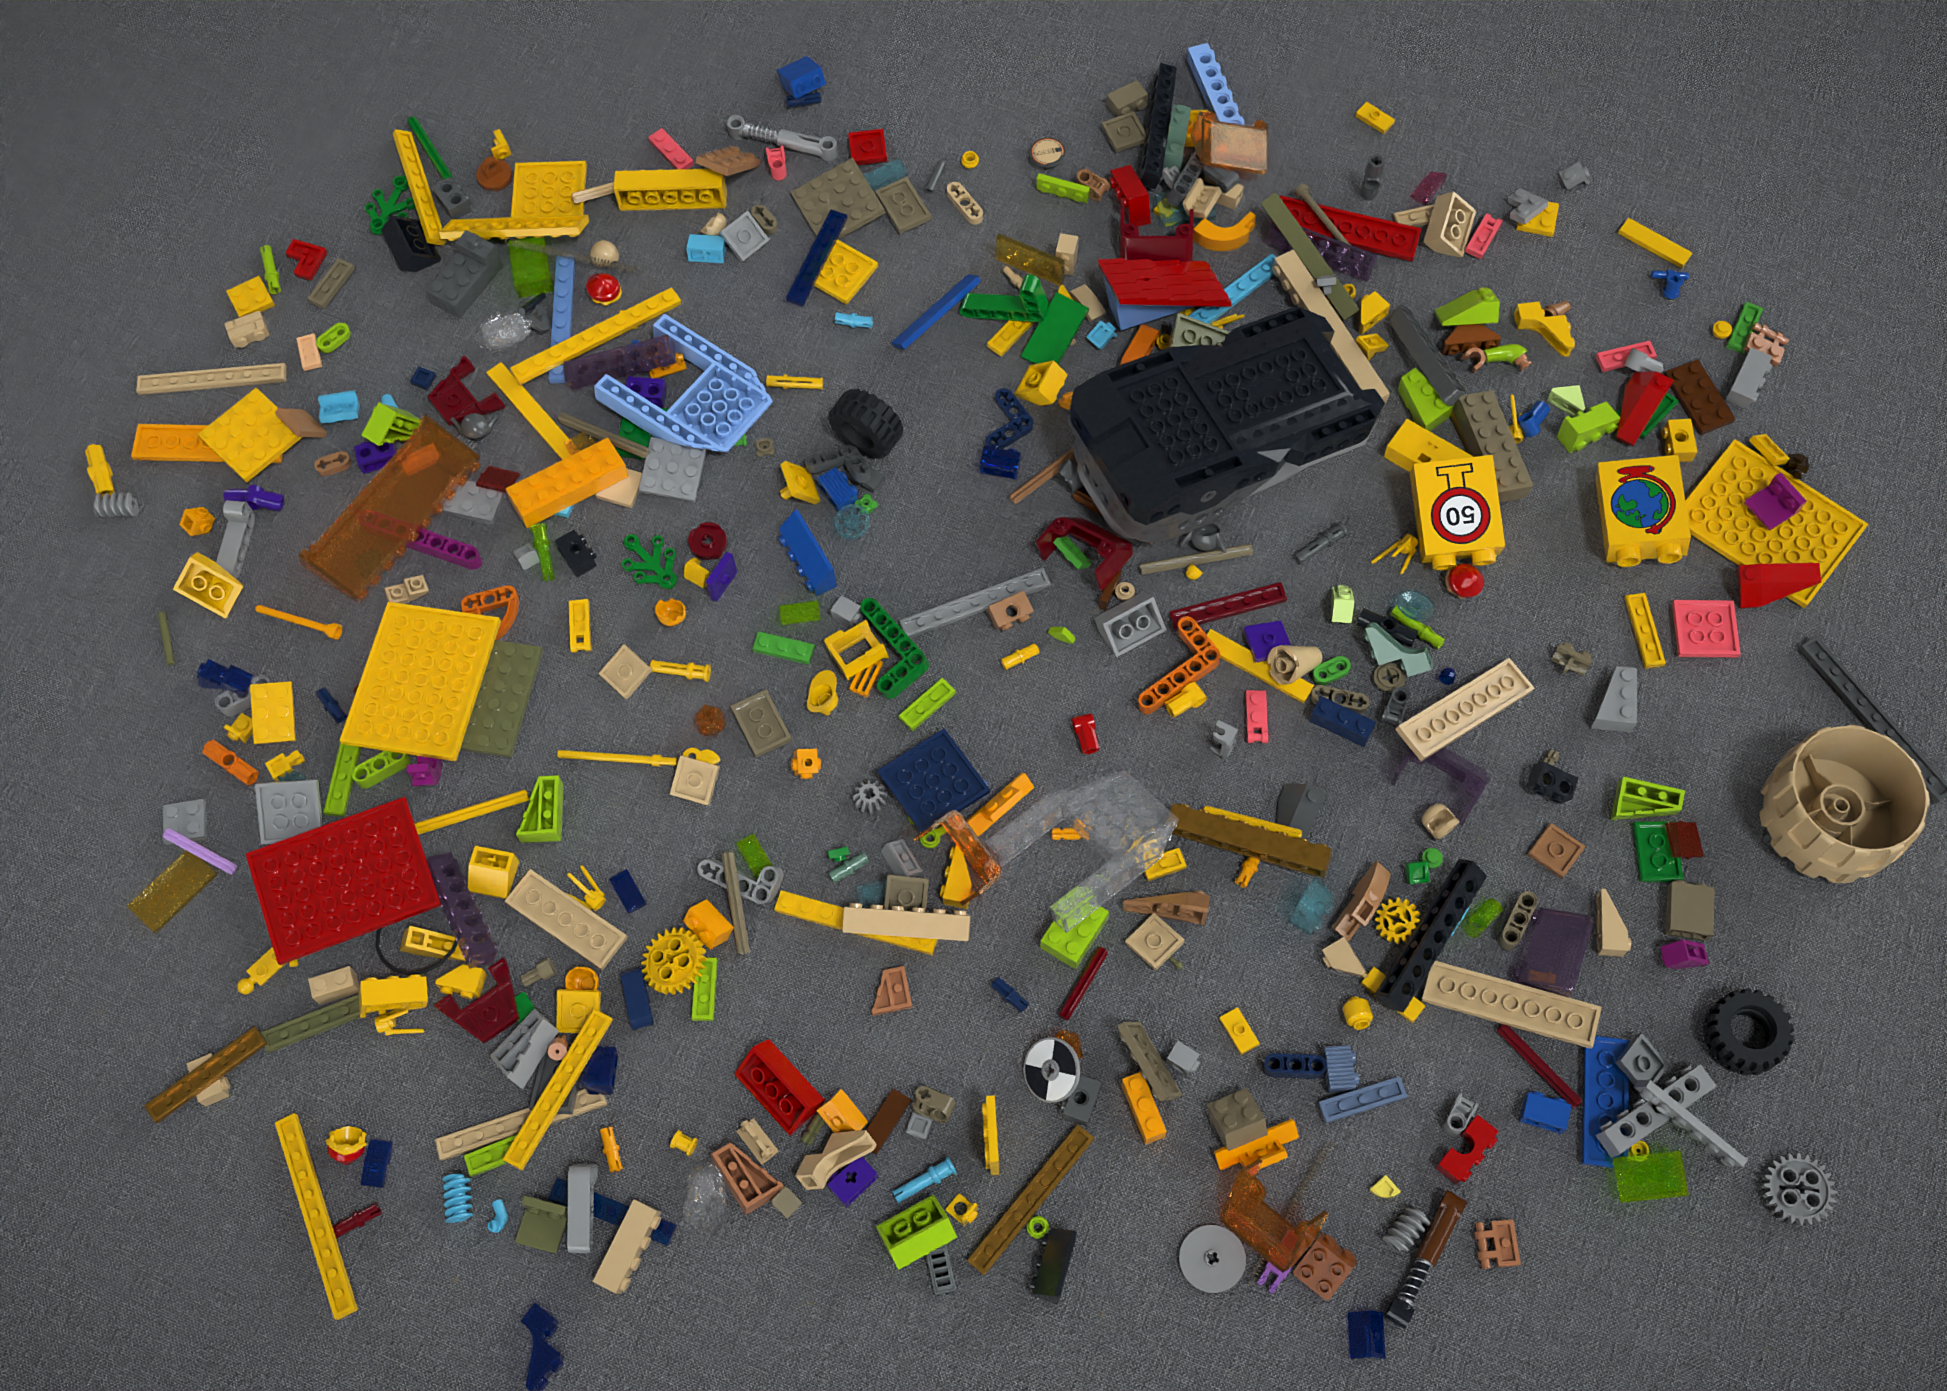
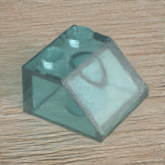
M1314 877L1300 899L1289 922L1310 936L1314 930L1317 932L1320 930L1324 923L1321 920L1324 914L1329 915L1335 905L1332 903L1334 895L1317 877Z

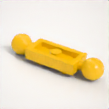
M272 947L246 970L250 977L239 980L237 990L244 995L250 994L254 990L256 982L262 987L287 963L282 965L277 963Z

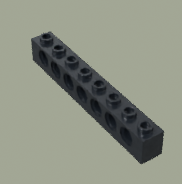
M1160 63L1153 79L1139 179L1144 187L1156 189L1163 173L1177 67L1165 63Z
M1458 859L1374 994L1389 1009L1404 1013L1456 926L1461 921L1464 913L1472 903V900L1482 887L1487 875L1474 861Z

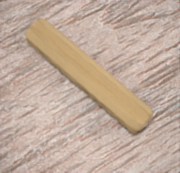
M614 182L572 193L571 198L574 203H580L615 193Z

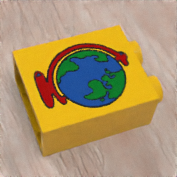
M1670 455L1598 462L1595 482L1606 563L1617 562L1618 566L1632 567L1638 565L1643 559L1657 558L1660 563L1669 564L1681 560L1682 556H1687L1691 534L1679 456Z

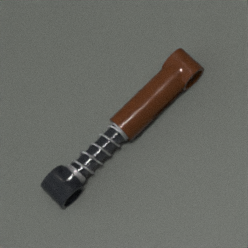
M1448 1190L1445 1192L1426 1235L1415 1254L1417 1259L1415 1261L1416 1265L1411 1269L1412 1273L1407 1277V1283L1403 1285L1404 1290L1399 1293L1398 1298L1392 1300L1384 1318L1406 1329L1415 1311L1413 1308L1414 1299L1417 1298L1416 1295L1421 1290L1422 1282H1425L1426 1274H1429V1268H1435L1451 1232L1467 1204L1465 1199Z

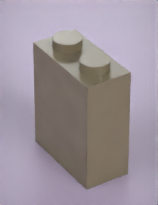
M1683 880L1672 881L1666 889L1665 935L1708 941L1713 936L1715 887H1708L1704 883L1687 884Z

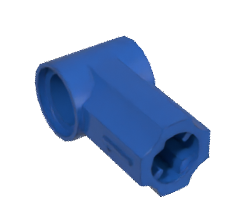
M1537 401L1529 412L1522 414L1517 419L1525 437H1533L1541 431L1539 425L1551 410L1549 405L1543 401Z

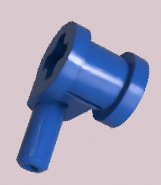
M1667 269L1666 271H1652L1651 277L1665 279L1666 287L1663 288L1662 294L1669 299H1676L1680 294V286L1683 285L1684 280L1689 279V273L1675 272V270Z

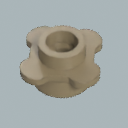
M761 438L755 442L758 457L775 453L772 439Z

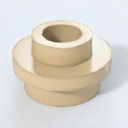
M1122 582L1116 586L1115 594L1121 601H1126L1134 596L1135 589L1132 584ZM1122 589H1127L1128 592L1124 593Z

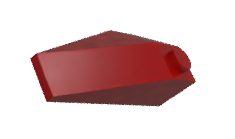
M1657 371L1635 372L1624 391V400L1616 434L1617 439L1632 447L1634 446L1674 381L1673 379Z
M1819 563L1739 565L1736 570L1740 609L1763 607L1773 601L1780 600L1788 595L1821 583Z

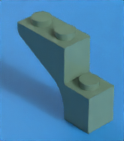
M1173 105L1163 169L1166 167L1170 169L1176 165L1179 171L1181 170L1191 107Z
M1372 622L1367 625L1364 635L1367 642L1371 643L1373 648L1371 649V655L1374 661L1377 660L1378 665L1402 659L1400 661L1403 672H1407L1408 677L1432 669L1433 663L1427 647L1419 649L1406 648L1377 623Z

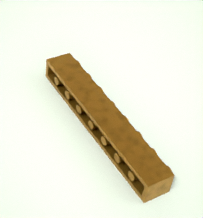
M1173 803L1165 823L1166 833L1325 879L1332 858V849L1325 844H1314L1301 837L1293 838L1284 832H1272L1263 826H1251L1245 821H1234L1227 816L1213 815L1204 809H1192L1182 803L1179 805Z

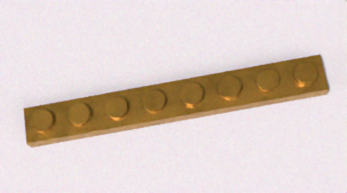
M1077 1124L969 1257L967 1262L985 1276L1095 1138Z

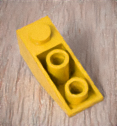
M957 841L956 846L952 847L949 858L952 859L951 866L946 868L945 878H947L946 885L941 887L940 897H943L944 905L968 909L972 884L961 843Z

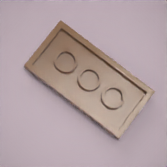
M735 146L713 150L710 153L706 152L705 154L698 155L696 159L697 164L726 176L759 167L761 161L755 158L754 154L749 152L743 153Z

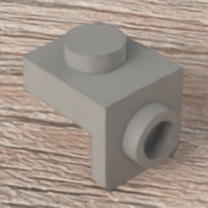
M1580 162L1559 172L1567 190L1583 181L1586 184L1590 183L1588 179L1591 176L1586 166L1582 167Z

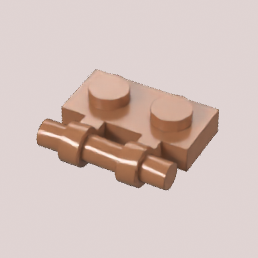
M1755 322L1752 329L1757 331V334L1751 332L1748 335L1743 350L1749 352L1752 347L1771 355L1770 364L1776 367L1780 364L1785 350L1778 345L1780 343L1785 346L1789 339L1780 332L1768 329L1767 325H1760ZM1764 335L1771 338L1772 341L1765 339Z
M1514 1220L1491 1221V1230L1485 1231L1483 1222L1475 1223L1476 1232H1474L1475 1240L1478 1241L1479 1252L1477 1255L1478 1260H1481L1482 1269L1491 1268L1490 1259H1496L1497 1268L1521 1265ZM1492 1238L1494 1251H1488L1486 1239Z

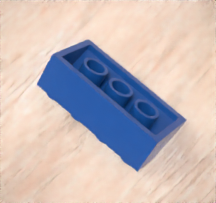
M798 509L794 510L780 526V536L778 539L782 547L786 546L789 550L787 554L791 562H796V569L800 577H805V584L809 592L813 591L817 597L837 587L834 569Z

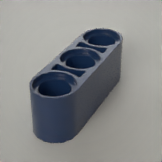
M642 967L621 972L632 1030L654 1025Z
M1273 1053L1265 1058L1262 1068L1265 1075L1273 1078L1319 1079L1327 1069V1061L1319 1055ZM1268 1062H1276L1279 1068L1275 1070L1269 1068ZM1289 1063H1297L1300 1066V1069H1291ZM1311 1064H1319L1322 1070L1314 1071L1311 1068Z

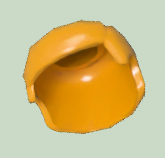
M673 598L666 602L659 600L655 605V614L661 624L675 626L682 623L685 619L686 607L681 601L674 600Z
M574 967L569 970L565 977L566 989L597 990L599 987L598 975L589 967Z

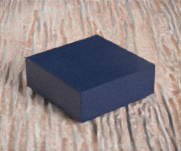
M418 367L410 383L428 390L436 374L430 370Z

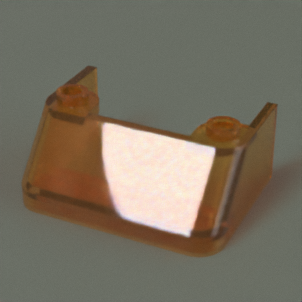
M952 809L926 827L913 840L916 842L940 824L943 825L984 881L960 902L963 906L994 884L1001 877L1002 872L998 863L961 813Z
M1259 1158L1239 1171L1221 1211V1220L1227 1228L1277 1269L1286 1271L1294 1266L1316 1240L1328 1212L1323 1211L1310 1221L1303 1220L1298 1223L1297 1227L1293 1226L1263 1201L1266 1196V1189L1263 1183L1256 1178L1263 1162Z

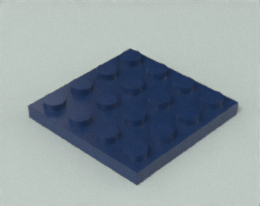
M945 728L877 770L880 778L923 836L990 793L989 787Z

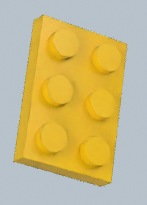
M292 682L251 684L254 744L296 741Z

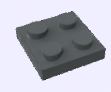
M1643 1033L1636 1034L1615 1061L1634 1085L1638 1080H1651L1656 1084L1669 1067V1064Z

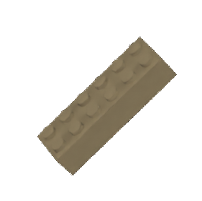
M1494 391L1462 395L1454 404V414L1470 455L1473 457L1493 455L1499 503L1526 498L1534 485Z

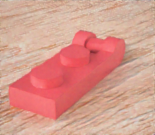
M1486 213L1467 245L1465 252L1482 259L1500 229L1503 220L1499 218L1494 219L1491 217L1492 215Z
M1246 690L1247 743H1254V741L1268 743L1266 691ZM1254 730H1261V733H1254Z

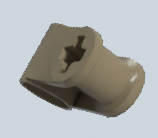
M921 1086L915 1092L916 1099L913 1101L912 1108L917 1114L926 1116L938 1123H946L956 1102L949 1095L942 1094L926 1086Z

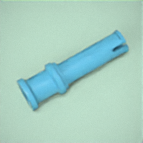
M947 1156L945 1161L934 1167L931 1165L926 1173L892 1192L897 1202L900 1203L933 1183L939 1184L942 1179L951 1174L955 1175L957 1172Z

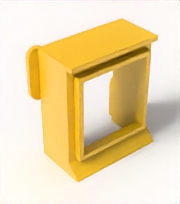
M866 620L846 632L839 630L824 640L829 654L847 680H850V677L882 658H889L884 644L878 642ZM866 639L871 649L846 665L839 653Z

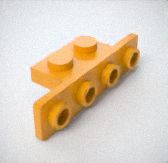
M1023 772L964 823V826L973 838L977 839L1034 788L1027 775Z
M1290 1119L1267 1129L1268 1135L1230 1151L1226 1147L1215 1150L1214 1154L1219 1169L1223 1170L1240 1162L1249 1174L1287 1158V1152L1282 1145L1299 1137L1295 1121Z

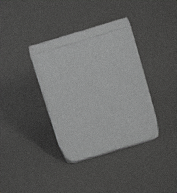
M530 543L513 551L514 556L524 570L540 562L536 551Z

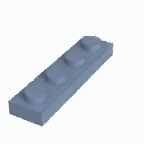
M1399 1076L1319 1101L1318 1106L1324 1122L1327 1124L1406 1099L1408 1096Z

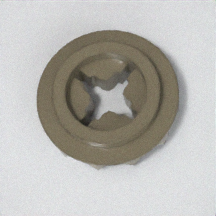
M1388 662L1379 665L1375 669L1373 682L1384 693L1387 691L1393 692L1395 688L1403 687L1406 676L1399 665ZM1387 672L1390 677H1394L1391 684L1387 679L1385 680Z

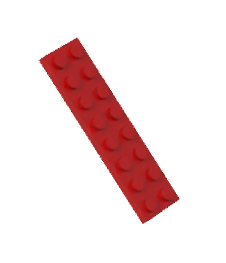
M1280 195L1281 200L1308 237L1340 244L1305 201ZM1318 204L1352 248L1413 262L1422 228ZM1272 221L1271 228L1279 230Z

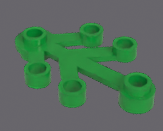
M398 175L393 179L395 189L387 204L381 189H375L372 192L374 200L378 202L382 210L380 217L376 214L377 209L374 203H367L365 205L366 213L372 219L370 230L376 235L383 234L381 230L388 221L389 215L406 208L408 210L416 208L413 198H407L405 201L396 204L401 192L406 191L409 186L406 177L403 175ZM406 212L397 214L399 217L409 218Z
M627 535L624 539L625 548L628 551H635L646 563L633 562L627 558L622 561L623 569L626 572L640 570L634 574V580L637 584L659 583L660 587L664 589H672L677 583V576L673 572V564L676 559L675 550L667 548L664 551L666 565L665 570H663L660 566L661 551L664 546L662 536L656 535L652 538L654 546L652 558L640 545L639 538L636 535ZM657 540H661L659 544L655 543ZM627 563L631 564V566L625 567ZM642 571H654L657 575H645ZM639 576H643L641 580L637 579Z

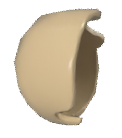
M717 213V216L712 217L700 232L703 235L721 236L719 232L726 227V218L722 214Z
M598 241L591 247L589 255L592 262L596 257V263L599 258V264L601 259H603V264L606 259V265L608 260L611 265L612 261L617 262L619 259L617 248L609 241Z

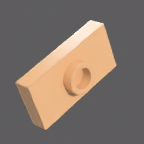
M313 333L296 338L303 370L307 371L323 367L319 348L316 345V335Z

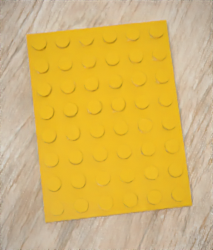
M1736 439L1733 440L1685 501L1690 534L1738 566L1771 563H1819L1821 583L1786 596L1804 609L1868 526V523L1799 479L1793 478L1791 474L1777 465L1773 466L1766 458ZM1781 472L1804 497L1806 503L1799 513L1772 530H1768L1744 502L1769 486L1774 476Z
M387 602L339 740L341 744L456 762L501 624L500 618Z

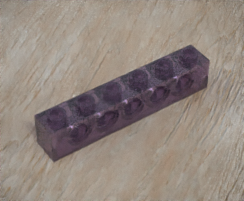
M1273 222L1268 231L1266 244L1287 252L1293 250ZM1301 227L1330 268L1364 281H1369L1375 269L1378 255Z
M664 335L563 362L565 382L572 390L581 389L585 386L596 385L605 374L616 380L620 377L632 376L635 373L669 366L676 363L675 344L669 335Z
M452 852L428 857L427 863L442 904L441 907L469 969L493 963L498 952L495 942H492L489 927L484 924L481 910L475 905L474 895L467 887L466 877L459 870L458 860L454 859Z

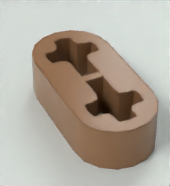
M339 451L317 459L314 467L319 475L329 476L348 469L352 464V460L347 452Z

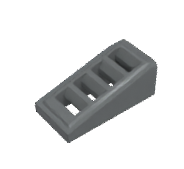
M945 1244L927 1255L935 1296L957 1291L948 1247ZM944 1253L945 1257H940L936 1259H932L931 1257L932 1255ZM946 1262L947 1266L935 1269L933 1265ZM946 1271L949 1273V1275L938 1278L935 1276V1274ZM950 1280L951 1284L941 1287L937 1286V1283Z

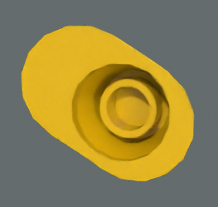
M821 671L813 678L807 700L809 711L829 716L831 711L837 706L839 700L836 693L837 678L832 671Z

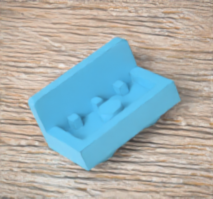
M354 390L318 396L320 404L319 419L321 423H334L341 420H353L359 417L360 404Z

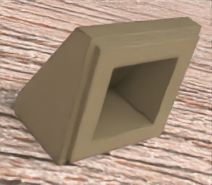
M787 1186L771 1201V1204L787 1220L803 1204Z

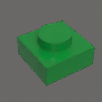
M848 846L828 851L829 859L834 858V862L847 860L846 855H850Z
M1426 860L1406 862L1407 883L1429 882V862Z

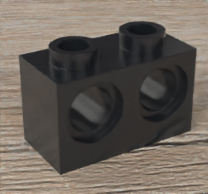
M1543 761L1533 764L1526 787L1533 789L1535 794L1546 795L1551 798V801L1562 804L1572 800L1578 777Z

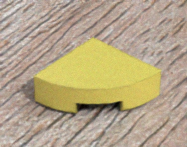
M1387 1175L1369 1189L1372 1194L1381 1198H1392L1401 1192Z

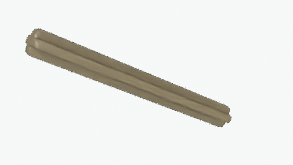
M564 412L558 416L559 423L600 440L608 437L612 445L642 458H647L650 454L648 447Z
M1249 543L1227 547L1226 553H1223L1221 549L1151 561L1141 563L1139 568L1141 574L1145 575L1188 567L1191 563L1199 565L1252 555L1253 546Z

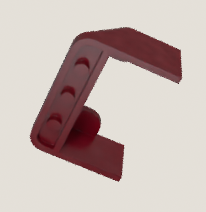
M1124 208L1120 209L1119 258H1125V260L1193 261V209H1190L1188 224L1179 225L1176 228L1175 236H1139V229L1136 225L1124 223Z
M1059 517L1055 519L1036 541L1043 561H1046L1057 548L1053 543L1055 539L1066 537L1068 534L1096 548L1098 555L1104 558L1094 571L1099 590L1101 591L1107 587L1133 555V548L1129 541L1080 517Z

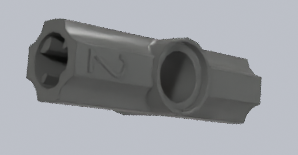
M1373 154V156L1369 157L1367 167L1365 168L1361 196L1365 200L1372 201L1377 196L1378 188L1381 185L1385 158H1382L1380 154Z

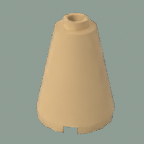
M1279 645L1274 647L1269 652L1267 659L1268 664L1271 665L1270 675L1279 684H1291L1321 664L1322 653L1317 647Z

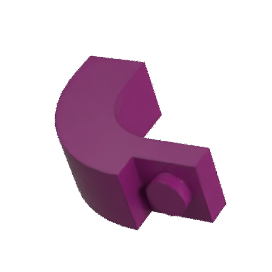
M417 756V764L407 765V773L412 777L413 787L433 786L439 783L442 759Z

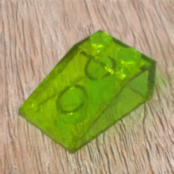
M1680 1148L1613 1158L1620 1203L1689 1196Z

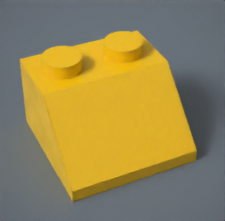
M1054 360L1029 365L1014 395L1039 406L1053 404L1068 374Z

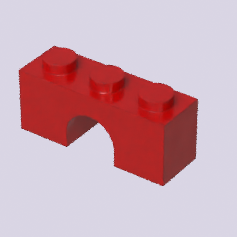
M1477 1114L1461 1134L1470 1144V1153L1461 1154L1451 1147L1435 1169L1455 1185L1460 1181L1465 1183L1472 1174L1469 1170L1472 1165L1478 1166L1485 1157L1482 1152L1486 1147L1491 1149L1498 1139L1495 1136L1499 1131Z

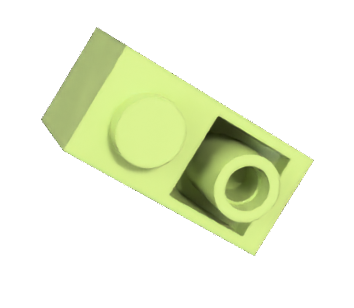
M1345 585L1332 587V622L1352 623L1354 609L1352 588Z

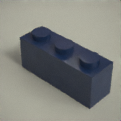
M1322 696L1317 702L1310 718V722L1362 747H1365L1376 724L1375 721Z

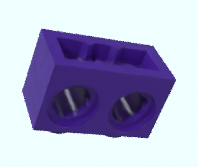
M627 377L626 387L634 392H639L637 394L659 408H664L667 393L665 379Z
M363 442L360 445L354 446L358 466L363 474L400 464L395 443L384 442L383 445L378 446L373 442Z

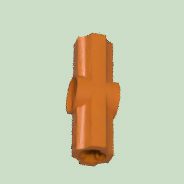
M214 739L204 745L202 753L225 769L227 773L232 774L247 786L256 782L260 773L240 759L234 752L229 751Z

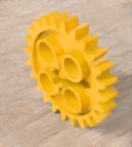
M673 927L672 932L666 929L664 936L659 933L657 934V941L651 939L652 947L646 946L649 952L642 955L647 958L641 962L646 967L642 970V973L646 975L644 980L649 982L648 985L657 992H662L665 995L668 993L675 995L677 990L682 994L683 987L690 990L691 982L697 984L695 977H702L699 970L706 968L702 965V962L707 960L703 956L707 951L702 947L704 943L690 930L686 931L683 928L677 930Z

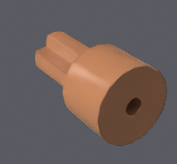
M557 1035L550 1042L548 1055L551 1059L559 1061L565 1057L569 1047L566 1035Z

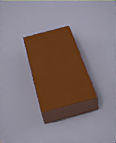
M1122 570L1116 574L1104 589L1099 599V609L1106 611L1115 593L1116 586L1121 581Z

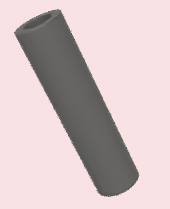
M943 161L937 162L925 188L928 194H933L945 169L946 164Z

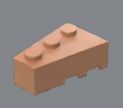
M731 1142L712 1153L711 1162L745 1215L773 1199L784 1187L780 1181L775 1180L765 1169L760 1168L750 1157Z

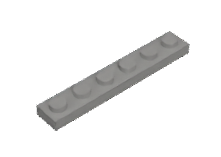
M1638 1080L1634 1088L1640 1092L1642 1098L1654 1103L1659 1112L1670 1116L1675 1125L1686 1129L1691 1138L1702 1142L1707 1151L1721 1158L1723 1164L1731 1168L1734 1166H1745L1748 1159L1651 1080Z

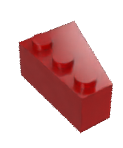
M1127 165L1110 170L1111 178H1109L1111 189L1115 192L1121 208H1124L1127 222L1137 227L1151 224L1149 193L1132 166Z

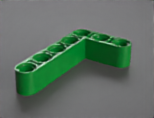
M1028 274L1023 277L1019 290L1020 296L967 293L963 298L959 312L967 318L1042 322L1045 319L1049 302L1039 278Z
M866 598L860 605L862 612L903 658L884 674L877 683L879 691L886 699H894L928 670L929 661L880 604L873 598ZM875 607L873 611L868 612L870 608ZM883 620H886L883 625H880ZM898 633L896 637L891 638L893 634ZM910 646L907 651H903L905 647ZM922 659L919 664H915L917 660ZM907 672L904 677H900L902 673ZM888 685H892L890 689L885 690Z

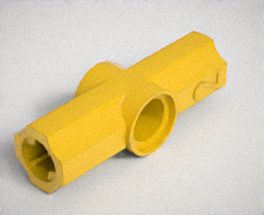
M89 445L85 450L89 464L87 471L94 483L96 494L100 493L103 497L105 493H108L111 498V494L115 493L111 480L113 474L106 461L101 445Z

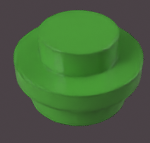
M1429 848L1423 852L1422 861H1428L1429 868L1434 869L1442 864L1443 856L1439 850Z

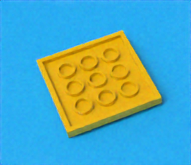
M586 161L515 163L511 217L584 215L585 201L574 203L571 197L572 193L585 190Z
M257 388L253 389L197 434L246 483L303 438L297 437L275 414L278 407Z

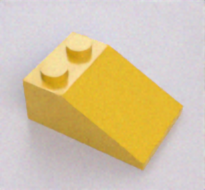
M196 552L189 557L173 590L226 619L244 585L215 561Z

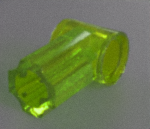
M1489 898L1469 918L1465 925L1466 934L1472 938L1480 937L1485 929L1504 910L1497 900ZM1472 923L1479 924L1480 928H1475Z

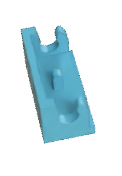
M690 234L687 243L688 261L724 263L726 255L725 240L722 236Z

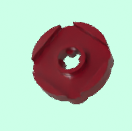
M705 522L699 524L700 526L693 529L688 537L692 554L704 560L720 558L727 547L725 531L716 523ZM707 538H711L712 542L705 544L703 540L706 541Z

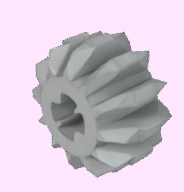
M869 779L867 784L860 782V788L855 787L854 789L856 793L853 795V801H856L855 807H861V812L863 813L868 809L871 815L873 814V809L880 812V806L886 805L884 800L887 798V793L884 792L885 787L883 785L879 786L877 780L873 784H871Z

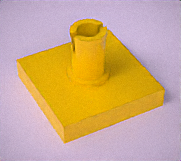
M788 461L780 464L787 482V486L780 490L781 496L785 500L792 496L814 505L821 501L811 473H808L806 468Z

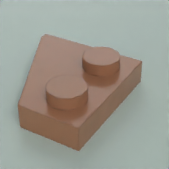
M904 966L883 971L876 1001L872 1008L873 1016L913 1008Z

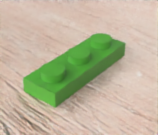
M759 631L753 645V652L810 665L815 650L814 644Z

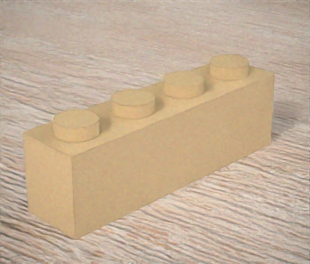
M633 1199L593 1280L594 1283L615 1294H621L622 1291L625 1292L631 1281L629 1277L632 1271L638 1268L641 1262L639 1257L642 1251L648 1248L653 1229L656 1230L661 1222V1217H659L661 1211Z

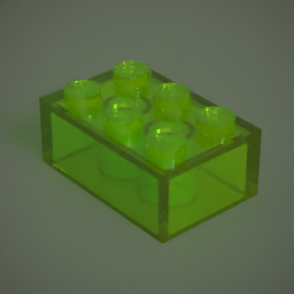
M533 236L517 239V248L516 243L513 247L512 240L508 241V244H510L508 246L514 286L518 297L538 295L541 292H554L549 254L547 255L545 237L534 238Z

